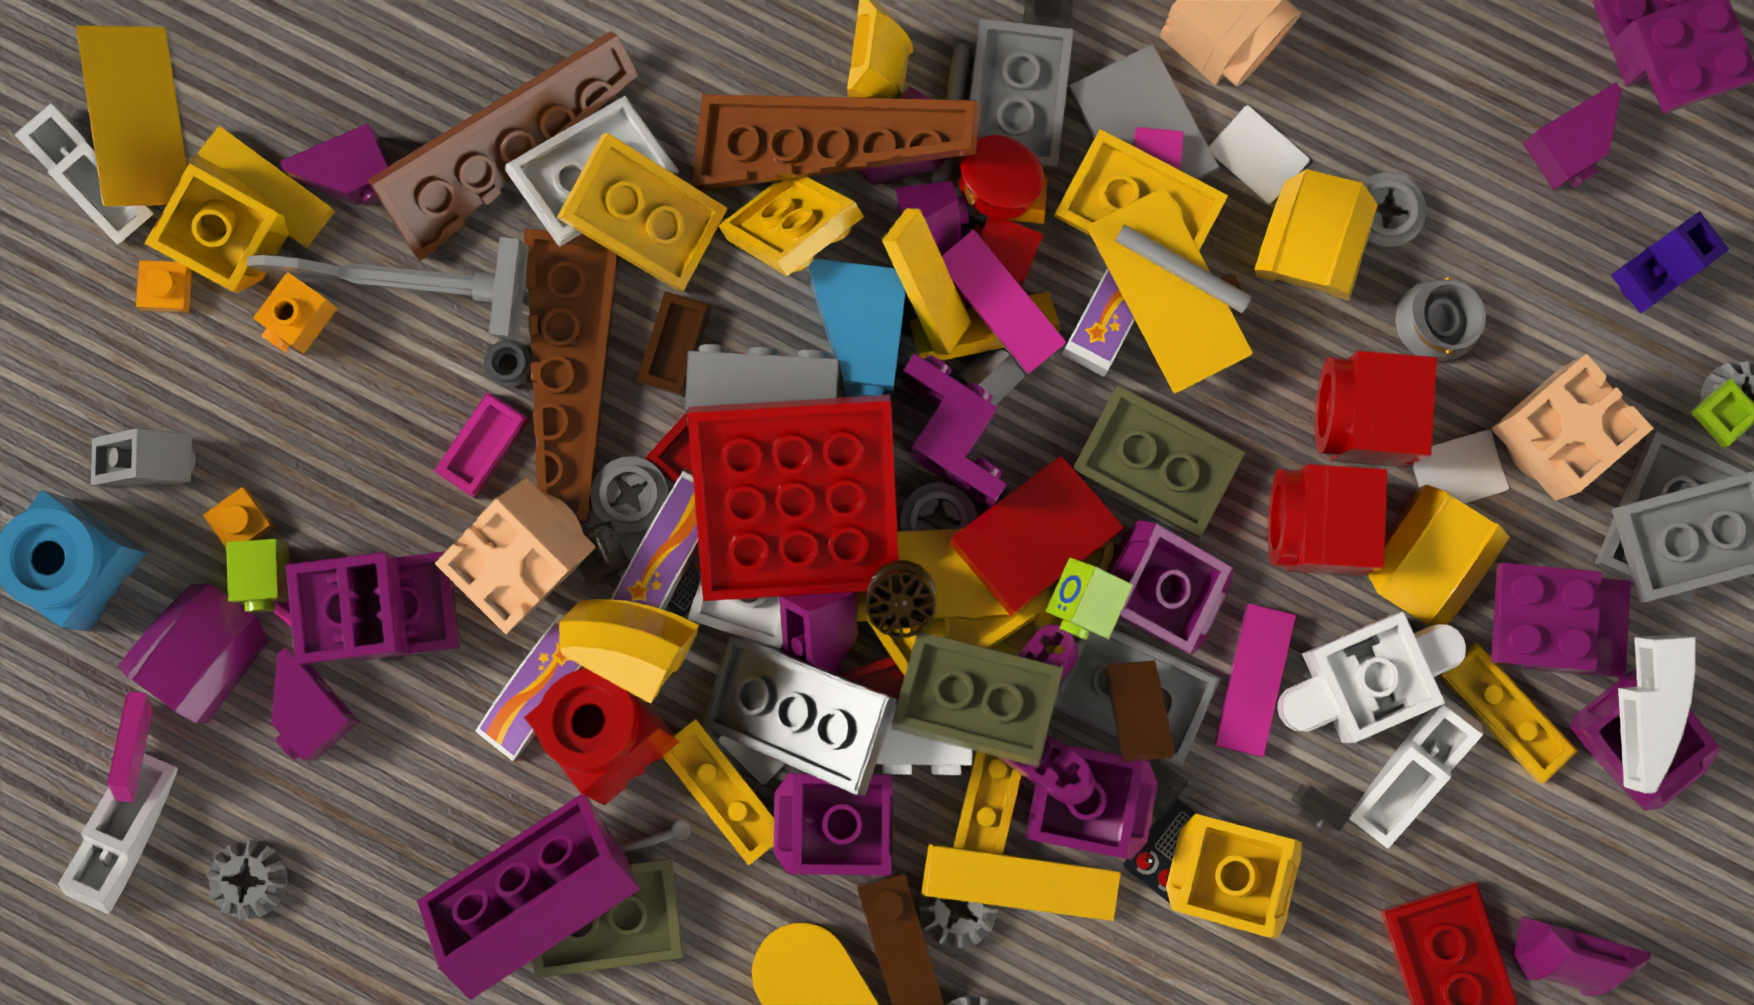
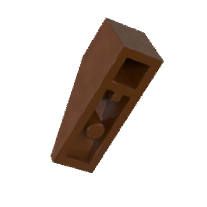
M902 870L892 873V875L882 876L857 884V890L892 1005H944L905 871Z

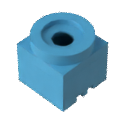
M41 490L28 509L13 518L0 533V585L11 597L23 604L30 605L59 627L90 632L107 609L106 603L111 596L117 595L121 589L119 586L126 576H131L147 552L71 498Z

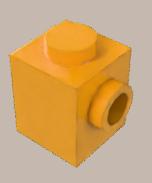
M287 272L253 319L266 327L261 336L274 346L286 352L291 345L305 354L338 308Z

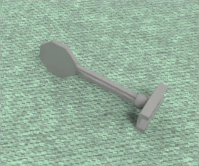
M500 237L496 274L476 272L474 276L363 264L335 266L300 258L272 255L248 256L247 266L257 271L283 276L289 272L296 278L316 280L344 279L359 285L472 296L474 301L492 302L490 335L500 340L518 341L529 246L521 244V240L517 238Z

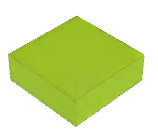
M1732 378L1724 381L1690 411L1722 448L1730 446L1754 424V402Z

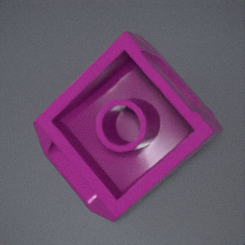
M1138 520L1121 536V542L1106 572L1133 585L1118 617L1119 620L1192 656L1205 642L1230 591L1234 568L1159 524Z
M211 583L193 584L186 588L161 613L127 653L118 667L127 678L140 685L174 712L195 723H209L265 647L268 640L257 616L253 613L245 612V608L238 603L229 602L228 595Z
M1633 670L1627 673L1626 677L1619 678L1617 682L1582 710L1577 711L1569 727L1614 781L1644 811L1663 808L1705 774L1720 749L1691 708H1689L1682 738L1671 765L1656 792L1643 793L1624 787L1618 688L1637 687V672Z
M1065 745L1088 763L1095 778L1094 790L1091 796L1084 802L1076 805H1067L1034 784L1027 819L1026 838L1033 841L1131 860L1148 841L1158 786L1150 762L1143 760L1123 763V758L1120 755ZM1055 761L1051 770L1058 774L1064 787L1068 783L1076 787L1081 781L1077 771L1073 775L1067 774L1059 768Z
M788 773L774 793V854L787 874L892 875L893 774H872L866 795H856L809 773Z
M1521 917L1512 956L1527 980H1549L1578 988L1583 995L1593 997L1612 990L1635 975L1651 959V952Z

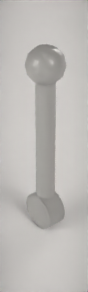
M680 820L675 822L671 829L619 847L625 855L672 838L684 840L689 837L691 826L688 822Z

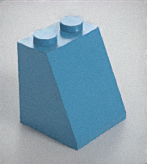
M813 259L809 264L811 288L833 358L838 359V373L845 395L850 397L890 395V399L893 402L906 291L896 269Z

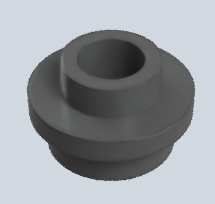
M501 340L492 345L487 351L484 359L485 372L489 379L498 386L505 388L517 387L523 384L531 374L532 356L522 343ZM507 357H515L517 359L516 369L508 373L503 372L501 369L502 361Z

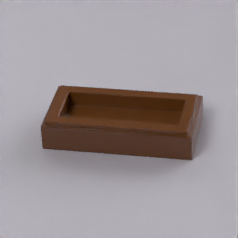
M667 291L664 292L638 375V384L677 396H685L688 351L699 350L712 309L711 304Z
M1155 660L1107 665L1105 677L1123 763L1172 758L1175 748Z

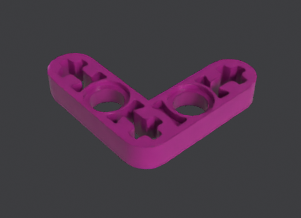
M1048 625L1035 633L1018 656L1062 667L1061 683L1075 666L1079 657V649L1072 634L1059 629L1060 625ZM1061 643L1065 650L1064 653L1061 655L1052 653L1049 656L1045 648L1049 644L1058 646ZM1048 733L1044 744V754L1040 760L1039 767L998 757L1064 804L1076 805L1082 803L1091 796L1094 790L1095 778L1088 763ZM1055 761L1059 768L1067 774L1073 775L1077 771L1081 781L1076 787L1069 783L1064 787L1058 774L1051 770Z

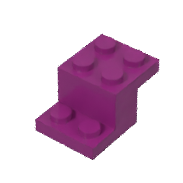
M1730 0L1592 1L1625 86L1627 87L1649 79L1663 114L1754 83V60Z
M914 353L903 370L902 386L936 407L937 410L913 444L911 459L948 484L958 487L977 503L990 509L996 504L1007 485L999 479L1002 472L980 457H977L975 462L968 458L994 419L998 407L990 403L993 396L987 390L971 381L964 386L950 377L952 369L936 357L928 354L923 359Z
M446 551L396 557L382 552L286 565L295 664L304 665L343 659L366 661L460 648L454 584L435 564Z
M1512 563L1497 564L1491 663L1523 665V669L1615 678L1626 677L1631 581L1602 578V572Z

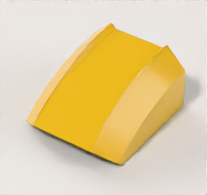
M859 0L847 95L851 98L900 99L904 94L908 56L914 52L913 44L897 21L876 0Z
M195 154L144 244L226 289L239 293L262 281L267 273L248 267V256H277L289 235V230L284 214L274 205L228 172L200 155Z
M1309 169L1286 180L1279 194L1254 269L1256 277L1274 282L1279 280L1329 293L1332 297L1350 301L1378 206L1364 183Z
M1426 484L1417 488L1385 539L1384 569L1372 573L1368 572L1367 575L1379 595L1426 625H1448L1481 582L1510 536L1499 524L1476 512L1451 496L1448 492Z
M609 599L580 600L559 621V648L563 656L643 700L652 703L669 676L673 672H677L682 666L697 635L699 625L677 614L650 605Z
M1195 814L1179 832L1166 884L1171 909L1247 932L1279 939L1287 920L1298 867L1301 862L1302 842Z

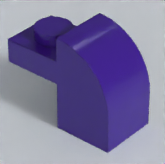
M1699 211L1629 260L1611 276L1619 285L1622 294L1632 302L1641 314L1677 286L1709 266L1727 252L1729 248Z

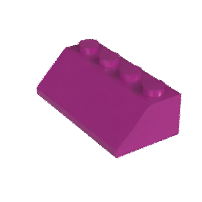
M580 794L417 900L438 969L472 1000L636 893L640 888L626 856L588 797Z

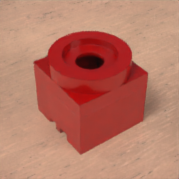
M1359 350L1349 358L1328 357L1321 371L1315 405L1314 432L1318 453L1330 454L1331 461L1403 468H1408L1414 465V462H1419L1420 459L1431 456L1437 357Z
M1307 464L1299 470L1278 469L1272 483L1268 510L1267 537L1271 565L1285 567V571L1355 576H1363L1368 574V572L1372 573L1384 569L1387 469Z
M585 667L558 679L546 691L540 704L524 717L538 736L545 752L560 765L578 791L604 806L622 792L631 779L635 776L640 777L646 772L645 768L654 760L658 762L666 753L680 743L649 702Z

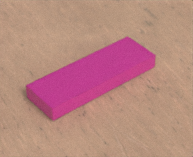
M974 229L942 255L957 290L1027 374L1031 373L1067 343Z
M1250 603L1246 604L1214 746L1264 757L1296 615Z

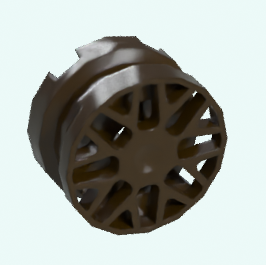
M894 560L878 568L873 573L872 579L867 586V614L871 623L881 633L893 638H909L921 633L930 625L935 614V584L931 575L921 565L909 560ZM913 626H921L919 629L913 630ZM910 628L909 633L903 632V629ZM893 629H899L900 633H893L891 631Z

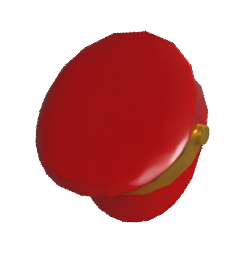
M998 134L980 137L977 139L976 154L965 155L961 158L960 168L962 175L959 180L961 193L965 196L969 205H972L980 213L991 218L1008 220L1022 216L1031 209L1045 185L1044 170L1037 156L1026 145L1012 137Z

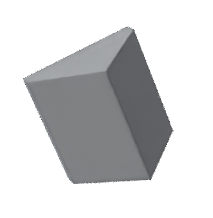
M1003 349L981 352L957 377L965 385L971 381L987 390L993 396L990 403L996 406L1025 375L1009 353Z

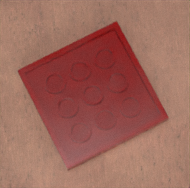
M890 395L688 407L687 414L703 601L867 591L872 575L878 568L891 561L899 560Z

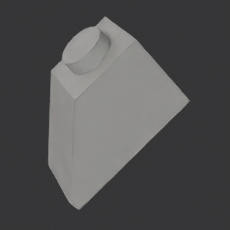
M135 428L92 438L91 486H170L191 482V473L196 461L195 451L192 448V433Z

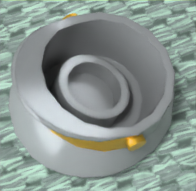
M1451 277L1444 278V280L1425 281L1412 287L1401 298L1395 317L1398 336L1408 350L1416 356L1437 357V361L1441 362L1457 359L1469 352L1484 331L1486 321L1484 303L1477 292L1465 283L1454 281Z

